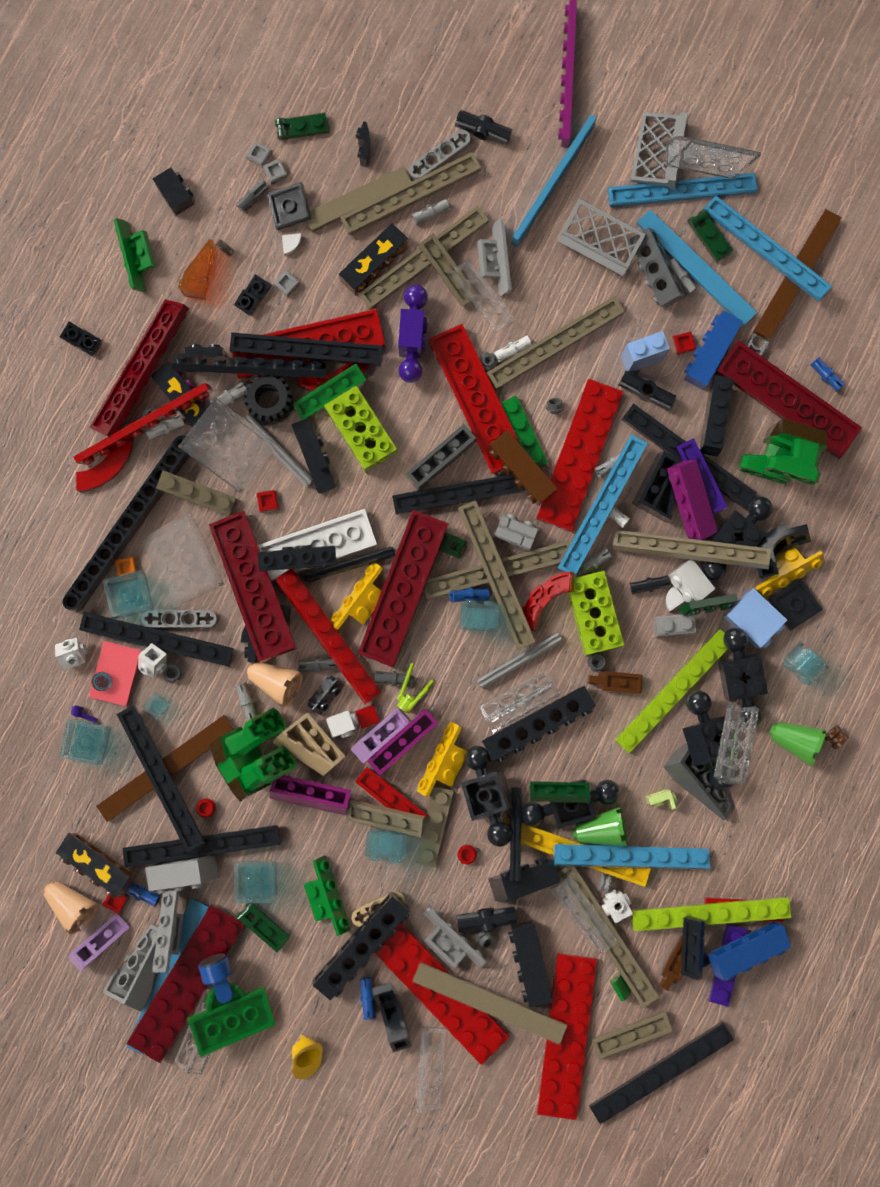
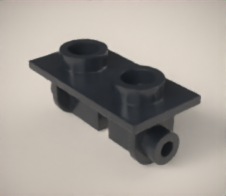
M332 675L327 677L319 687L324 692L321 694L316 690L308 700L307 706L321 715L329 708L331 701L341 693L344 684Z

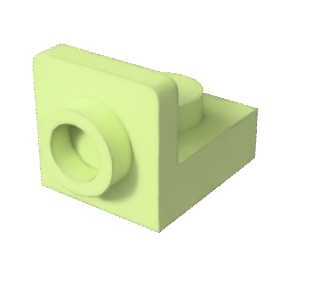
M668 789L645 796L647 804L654 807L665 804V800H667L669 808L674 810L676 809L675 804L678 803L675 793H671Z

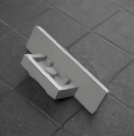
M499 219L492 224L493 240L480 239L477 241L481 278L497 279L499 296L503 297L511 292L512 281L510 280L506 227L504 219Z
M176 890L163 893L152 971L155 973H168L171 955H178L183 914L177 913L179 891Z
M428 908L423 912V915L436 926L424 942L452 969L459 964L465 955L479 968L485 966L487 962L484 960L483 954L471 948L469 941L463 936L460 937L450 923H445L440 918L441 915L438 911Z

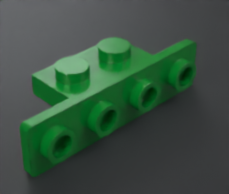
M116 218L114 219L115 231L119 239V247L124 258V266L129 277V284L133 290L144 292L146 287L142 273L156 267L147 231L141 230L132 235L129 223Z
M326 855L312 861L318 879L306 882L303 885L315 921L331 918L336 935L340 936L350 931V926L330 869V863Z

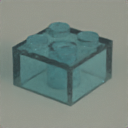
M136 571L102 580L111 618L120 619L154 610L144 572Z
M465 600V603H461L459 629L497 632L499 629L500 605H496V602L493 601L477 604L476 600Z
M67 719L59 758L93 765H103L111 726L77 719Z
M369 829L367 832L365 856H368L369 860L381 861L382 858H389V862L400 863L401 860H405L408 834Z
M277 860L237 861L234 863V903H274L277 900Z

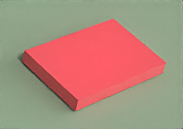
M104 641L89 697L128 706L138 669V656L142 650ZM100 673H106L111 677V686L106 690H99L94 684L95 677ZM101 676L100 679L98 678V682H102L98 684L100 688H106L109 685L108 678Z

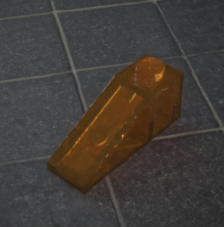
M209 239L184 271L183 278H180L179 290L184 297L206 300L216 249L213 240Z

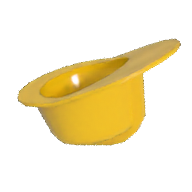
M301 1035L300 1040L293 1045L291 1049L293 1058L292 1073L295 1078L306 1079L317 1072L322 1061L323 1046L316 1043L312 1038H306L304 1035Z

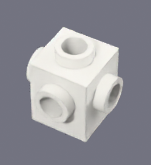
M77 637L55 645V657L63 670L86 663V646L84 643L81 644Z
M151 643L138 656L139 670L151 678H154L157 674H162L167 667V654Z
M616 890L609 891L605 894V898L602 899L604 902L602 908L606 916L610 915L615 923L633 914L628 906L631 904L630 899L626 893L622 894L620 890L617 892Z

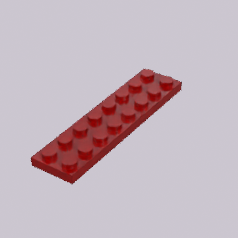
M377 309L263 334L381 345L385 347ZM232 353L233 358H235V357H244L245 359L263 358V359H265V360L282 359V360H284V361L301 360V361H303V362L317 361V360H306V359H295V358H284V357H272V356H261V355H250V354ZM237 374L239 380L257 376L253 374Z
M460 324L429 338L428 341L472 434L476 437V443L493 475L503 470L501 467L503 464L499 459L496 461L490 455V444L507 430L518 443L519 441L463 324Z
M588 378L550 479L557 490L541 504L536 517L537 520L572 532L592 479L594 468L599 460L624 391Z
M401 922L396 927L394 935L391 938L387 937L382 942V948L375 954L480 1065L509 1038L506 1031L489 1014L413 982L420 962L448 974L450 973Z
M557 953L549 1017L567 1024L560 1044L546 1039L537 1115L571 1120L577 1119L596 958Z

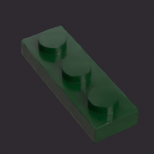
M736 594L691 601L679 607L681 615L689 614V616L698 615L701 611H705V614L711 613L718 608L724 611L732 608V604L737 602L738 598Z
M530 781V802L590 803L589 782Z

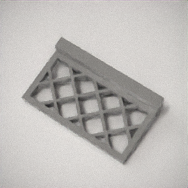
M643 112L631 182L668 186L670 190H675L687 128L688 113L680 112V115ZM646 119H654L657 124L649 128L646 124ZM675 121V126L668 130L664 123ZM661 127L665 133L657 138L653 131ZM650 134L654 140L646 145L643 138ZM668 136L672 143L665 147L661 140ZM657 143L661 150L653 154L649 148ZM647 151L651 157L643 162L639 156ZM665 152L669 159L662 164L657 157ZM654 160L658 167L650 171L646 165ZM641 168H644L648 173L644 177L636 176V172ZM662 169L666 174L665 179H657L654 174Z
M579 198L557 241L624 276L646 234ZM582 204L588 207L590 216L580 219L578 209ZM601 214L605 217L606 225L596 228L593 217ZM591 218L594 229L583 232L580 221ZM578 222L581 233L573 235L567 232L571 224ZM616 223L621 225L623 233L612 236L610 225ZM607 227L610 238L600 241L597 230ZM624 227L627 228V229H629L630 231H629V232H625ZM595 231L597 242L589 244L586 242L584 234ZM634 232L640 235L636 244L629 245L626 234ZM624 235L627 246L616 250L614 238ZM611 240L614 251L606 253L602 250L601 243ZM635 246L631 253L630 247ZM628 249L630 257L626 263L619 260L618 251Z

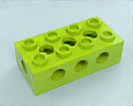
M357 386L324 405L326 412L365 473L398 454L397 448ZM349 411L356 412L352 417L346 416ZM359 427L366 428L362 433L356 431ZM370 442L376 444L372 449L366 447Z
M600 571L574 578L573 592H568V597L584 656L624 646L605 572ZM585 591L593 593L594 597L592 600L585 597ZM591 609L598 611V618L590 616ZM596 627L603 630L604 634L602 637L596 636Z

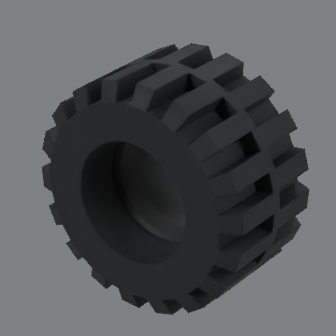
M257 375L258 379H251V385L247 384V391H244L246 408L250 415L259 423L263 422L264 425H268V423L275 425L276 421L281 423L284 421V417L287 418L289 416L288 412L293 409L292 404L294 400L292 392L283 378ZM266 391H275L279 394L278 403L271 408H263L258 404L259 397Z

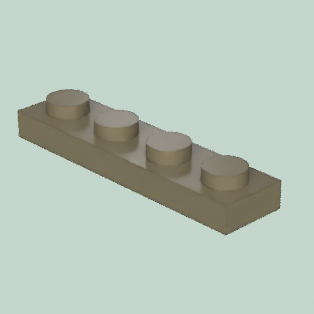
M434 233L418 244L420 250L461 307L478 296Z
M162 471L156 487L158 490L226 515H230L235 501L233 496L166 471Z
M434 787L416 860L418 864L435 868L453 790Z
M351 799L348 803L347 820L421 837L424 831L425 816Z
M662 1011L593 1037L591 1040L598 1059L670 1033L673 1030L666 1012Z

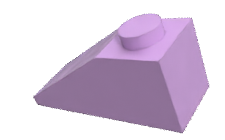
M397 708L359 740L351 750L364 764L407 726L410 721Z
M116 913L73 950L68 956L69 960L81 972L130 927Z

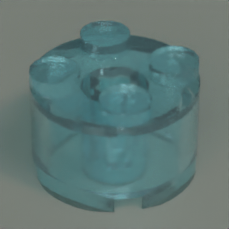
M799 642L783 658L784 662L782 664L790 672L798 673L797 678L803 684L808 686L810 684L814 685L829 669V666L824 665L825 662L810 648L806 650L803 647L805 644Z

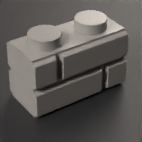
M511 514L502 515L494 539L527 552L530 551L538 531L535 528V524L529 521L519 522L517 521L518 518Z
M689 614L654 617L652 620L654 637L696 633L695 616H689Z

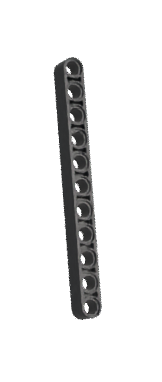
M180 435L174 439L65 594L62 604L66 609L78 612L84 608L114 565L115 560L119 558L163 495L164 491L156 489L159 482L158 475L162 471L177 475L189 458L194 446L186 436ZM182 442H187L188 445L185 449H179ZM176 457V463L169 465V459ZM150 488H154L155 493L148 497L147 491ZM138 504L144 505L141 512H136ZM129 519H132V521H133L132 526L129 527V528H126V527H125L126 521L129 520ZM117 535H121V542L115 544L114 538ZM109 550L111 555L108 559L104 560L103 554ZM98 566L99 573L94 576L92 570ZM84 582L88 583L86 591L81 590V585ZM72 598L77 599V604L75 607L70 606V601Z

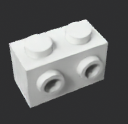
M691 559L681 564L668 575L671 583L680 590L686 602L702 600L715 590V587L702 570Z
M349 710L326 719L332 737L341 735L342 738L351 736L354 734L353 730L357 729L356 725L359 724L356 714L351 713Z

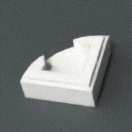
M301 233L282 235L284 256L292 254L300 245Z
M674 585L668 590L666 595V608L669 612L685 601Z

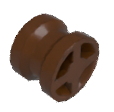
M836 725L826 733L824 739L829 741L831 747L835 750L842 746L849 736L843 734L841 728Z

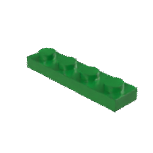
M356 363L294 402L293 406L302 420L323 408L325 404L367 379Z
M517 395L501 402L520 445L539 468L548 465L547 459Z

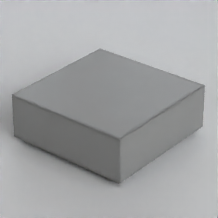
M255 141L246 158L263 168L272 151Z
M280 158L263 166L271 185L288 177Z
M285 270L273 284L285 296L289 297L300 285V282Z

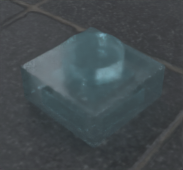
M154 692L142 707L153 717L159 719L170 703L157 692Z

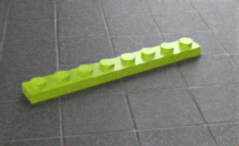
M721 629L702 646L617 736L615 741L627 753H630L725 653L727 650L723 642L725 633Z
M789 897L631 910L633 913V931L683 927V917L687 915L705 920V925L792 918Z

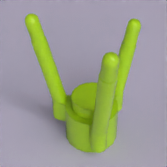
M414 663L410 664L400 694L396 698L399 700L397 706L409 714L434 683V680H431L416 697L409 693L405 696L404 693L412 674Z

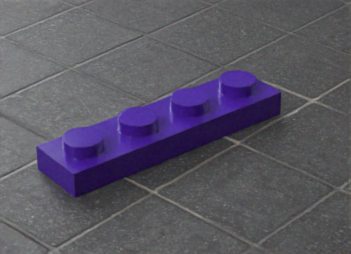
M693 438L677 446L676 448L682 461L697 460L712 514L727 508L695 439Z
M727 923L721 947L745 936L747 929ZM714 975L708 1001L729 1007L736 975L731 980H722Z

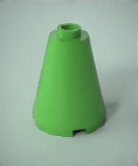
M778 722L777 725H772L769 735H772V741L812 767L827 731L819 728Z
M614 808L597 815L596 818L576 823V828H573L574 839H578V842L583 844L628 846V843L624 841L627 840L625 820L621 818L622 808Z

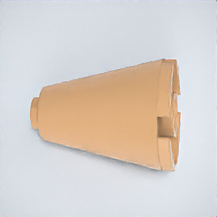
M255 662L247 670L248 679L283 707H287L293 702L295 698L292 695L295 691L299 692L303 680V675L297 670Z
M58 881L49 883L44 889L46 901L69 935H75L80 932L81 929L79 927L83 924L87 926L98 912L96 907L98 904Z

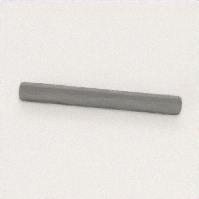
M251 415L246 416L243 420L244 424L305 487L310 486L313 482L312 478Z
M556 633L477 680L479 686L485 688L561 643L563 641L559 633Z

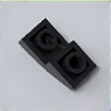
M363 121L361 128L358 127L356 132V139H358L359 145L357 157L360 160V165L367 167L370 158V136L367 122Z
M255 274L247 288L243 289L234 306L250 316L261 303L272 284Z
M70 321L59 336L60 339L90 356L94 355L102 342L101 339L86 330L84 331Z

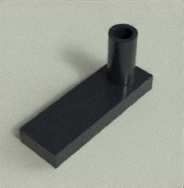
M687 915L683 917L681 975L700 980L702 979L703 968L711 964L708 955L703 954L705 920Z

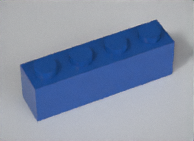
M724 310L720 315H715L711 322L713 328L711 331L707 330L702 338V341H704L703 346H698L693 354V357H695L693 364L689 362L684 370V373H686L684 380L702 390L706 388L741 326L742 320Z
M772 922L707 953L714 975L722 980H731L740 972H747L757 964L766 963L773 956L784 954L786 950L791 948L784 926Z

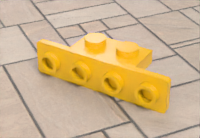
M795 547L788 549L777 558L776 564L779 574L770 576L769 580L756 586V591L762 597H767L775 590L786 587L791 581L802 578L809 571L821 567L824 563V553L819 551L804 559Z
M373 563L366 569L363 578L354 585V590L343 600L340 609L332 615L331 623L335 629L338 630L349 615L364 625L373 613L381 590L372 583L383 570L380 565Z
M450 722L445 728L444 735L436 746L435 754L428 763L427 770L418 784L417 792L429 797L436 780L452 787L467 752L454 745L462 729L461 726Z

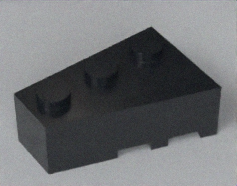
M665 451L658 453L632 504L664 522L671 520L675 496L667 468L680 463L681 460Z
M546 857L536 859L535 863L531 865L529 863L521 865V880L519 883L510 882V870L488 878L495 901L510 902L561 883L557 868L554 866V859L547 860Z

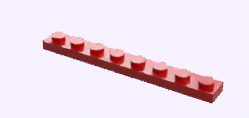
M207 383L199 385L117 431L110 437L73 456L76 463L84 465L93 463L95 461L94 458L99 455L105 456L111 452L110 449L113 447L125 445L128 439L141 436L147 428L152 429L159 426L160 421L163 419H171L181 409L187 410L193 406L192 403L197 400L203 401L210 396L209 394L213 392L212 387Z
M289 569L278 576L275 581L362 702L366 705L382 692L334 628L295 571Z

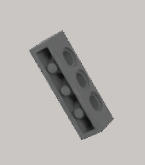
M647 228L642 231L646 235L635 255L639 259V268L646 274L647 285L650 289H653L655 294L653 298L656 304L668 307L686 297L656 231ZM637 234L629 239L632 245L638 242L640 235ZM650 247L651 253L646 257L645 252ZM658 264L659 270L654 274L653 268ZM663 281H666L667 286L662 290L661 284Z
M463 424L406 473V478L420 491L476 443V437Z

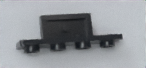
M307 418L292 424L318 494L334 489L336 486L327 465L330 463L327 453H322L321 446H324L320 435H315L310 419Z
M303 545L298 549L282 547V550L258 552L260 572L337 564L336 548L334 545L321 547Z

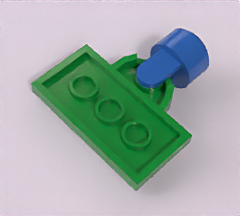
M216 954L200 962L198 968L203 983L213 984V988L206 998V1010L187 1018L200 1058L275 1026L263 987L244 994L239 986L228 982L227 977L232 974L227 955Z

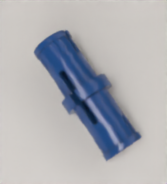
M820 357L810 365L835 392L845 385L834 373L835 370L833 368L830 369Z
M466 588V590H451L449 593L452 603L488 601L490 597L487 588Z
M134 883L131 884L126 892L135 897V900H141L153 907H156L161 898V895L149 891L145 886H139Z
M363 977L359 979L363 1019L368 1020L370 1017L371 1020L376 1018L372 977H367V979Z

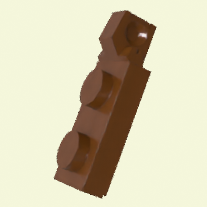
M599 671L598 676L588 675L587 683L598 684L597 689L604 691L641 694L643 675Z
M681 935L660 974L663 978L659 986L666 991L670 989L672 983L677 984L683 977L681 975L683 936Z

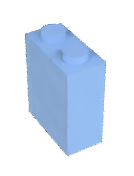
M661 331L626 344L621 355L625 369L629 372H634L663 361L670 349L664 332Z
M754 588L748 590L723 617L733 627L742 628L748 635V641L756 649L766 648L772 642L771 637L775 633L779 634L785 628L784 623L787 621Z

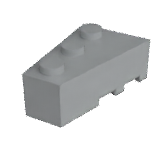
M216 854L203 858L196 857L190 860L156 864L145 868L149 891L157 890V894L165 893V891H169V888L179 891L186 889V886L191 885L192 889L203 887V883L220 877Z

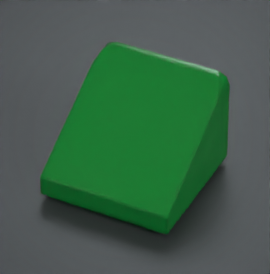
M621 974L610 980L617 996L623 1002L631 993V989Z

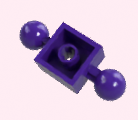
M411 285L406 289L404 301L409 309H401L398 350L399 357H406V360L400 364L398 373L400 378L407 383H414L421 378L423 369L417 358H422V352H426V335L423 334H427L428 323L427 317H424V310H421V308L426 305L428 294L426 289L420 285Z

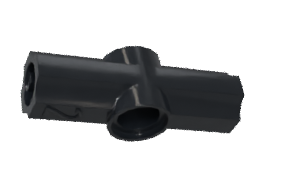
M463 110L459 111L455 122V127L473 133L480 140L486 141L490 139L506 146L512 133L511 128L495 123L487 115L477 116Z
M627 370L618 386L637 395L642 401H649L667 411L670 410L676 398V395L658 387L655 382L645 380ZM643 388H650L652 393H644Z
M515 906L498 909L483 908L477 910V912L457 915L459 933L473 930L489 931L499 926L517 924Z

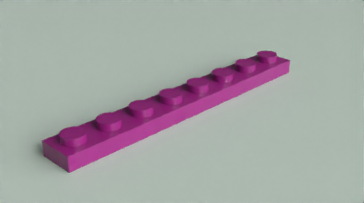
M569 0V4H565L564 10L567 22H564L563 34H567L566 40L563 39L562 51H566V56L562 57V69H565V75H561V86L564 87V92L560 93V104H563V110L559 112V122H562V128H559L558 140H561V147H568L570 142L577 0Z

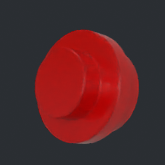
M204 798L197 803L196 811L199 816L209 818L214 815L216 805L213 800Z
M463 845L459 848L457 856L461 863L468 865L476 860L477 852L473 846Z

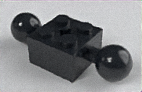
M763 496L753 498L748 504L749 514L745 518L735 510L728 516L710 541L756 547L766 533L755 524L757 521L770 517L773 511L771 501ZM736 535L739 536L740 539L738 542L735 541ZM704 561L702 564V572L709 580L721 579L727 570L726 564Z
M732 627L725 632L723 642L725 647L732 651L733 658L718 661L724 698L728 701L742 700V706L738 711V720L743 726L753 728L758 726L763 719V712L758 705L754 704L753 697L768 694L761 655L758 654L745 656L744 649L748 644V635L742 628ZM743 674L746 675L744 681L740 680V677H742Z
M694 691L687 697L686 705L692 714L697 715L699 723L682 728L694 766L712 763L713 770L709 776L712 787L718 791H727L734 785L735 775L730 768L724 766L722 759L736 754L728 725L724 716L709 719L708 711L712 705L710 696L704 691Z
M473 746L466 752L465 761L470 769L475 770L477 778L461 783L472 821L489 817L491 825L487 830V838L492 845L503 847L510 842L512 830L508 824L502 822L500 814L515 809L504 771L488 774L486 767L490 762L489 753L482 746Z
M579 779L572 782H585V779ZM603 780L597 784L595 790L590 791V803L575 802L572 804L573 808L566 806L567 802H549L545 805L537 802H528L521 809V820L527 826L536 827L542 824L546 816L553 815L558 829L596 818L592 803L597 801L605 805L615 803L619 799L620 788L612 780Z

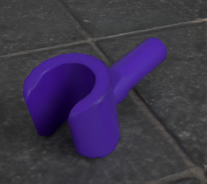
M72 706V716L85 718L94 723L97 722V718L82 713L83 707Z

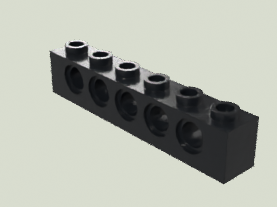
M581 686L483 739L482 743L489 753L491 760H496L499 763L508 758L506 754L512 751L516 754L525 749L524 745L531 742V744L542 740L541 735L555 733L559 730L558 726L563 723L567 726L575 722L574 717L580 714L583 717L593 712L591 708L595 707V704L586 687ZM571 701L576 702L578 705V709L574 713L568 709V704ZM554 710L559 711L561 714V719L557 722L551 719V713ZM538 719L544 722V728L541 731H537L534 728V722ZM519 729L527 731L526 739H518L517 731ZM508 738L510 740V747L508 749L500 747L501 739Z
M391 891L313 978L312 986L330 1001L334 996L338 997L344 989L343 986L347 982L350 983L356 977L357 970L360 967L364 968L370 961L369 957L373 952L377 953L382 948V942L387 937L391 938L394 935L400 922L404 923L410 915L409 906ZM386 914H392L394 915V918L390 921H387L384 919V916ZM373 929L381 931L379 935H372L370 932ZM364 943L368 947L365 950H359L357 946ZM351 958L354 960V963L347 965L344 961ZM338 973L341 977L335 980L331 978V975Z

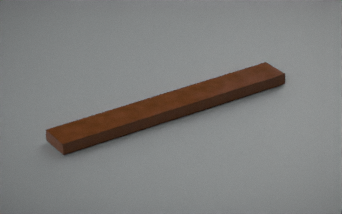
M825 209L798 254L797 259L812 269L842 217ZM786 276L753 333L767 341H770L800 290V287Z
M225 715L163 758L171 776L210 750V744L221 735L234 730ZM144 771L96 807L106 822H109L151 792L154 787Z

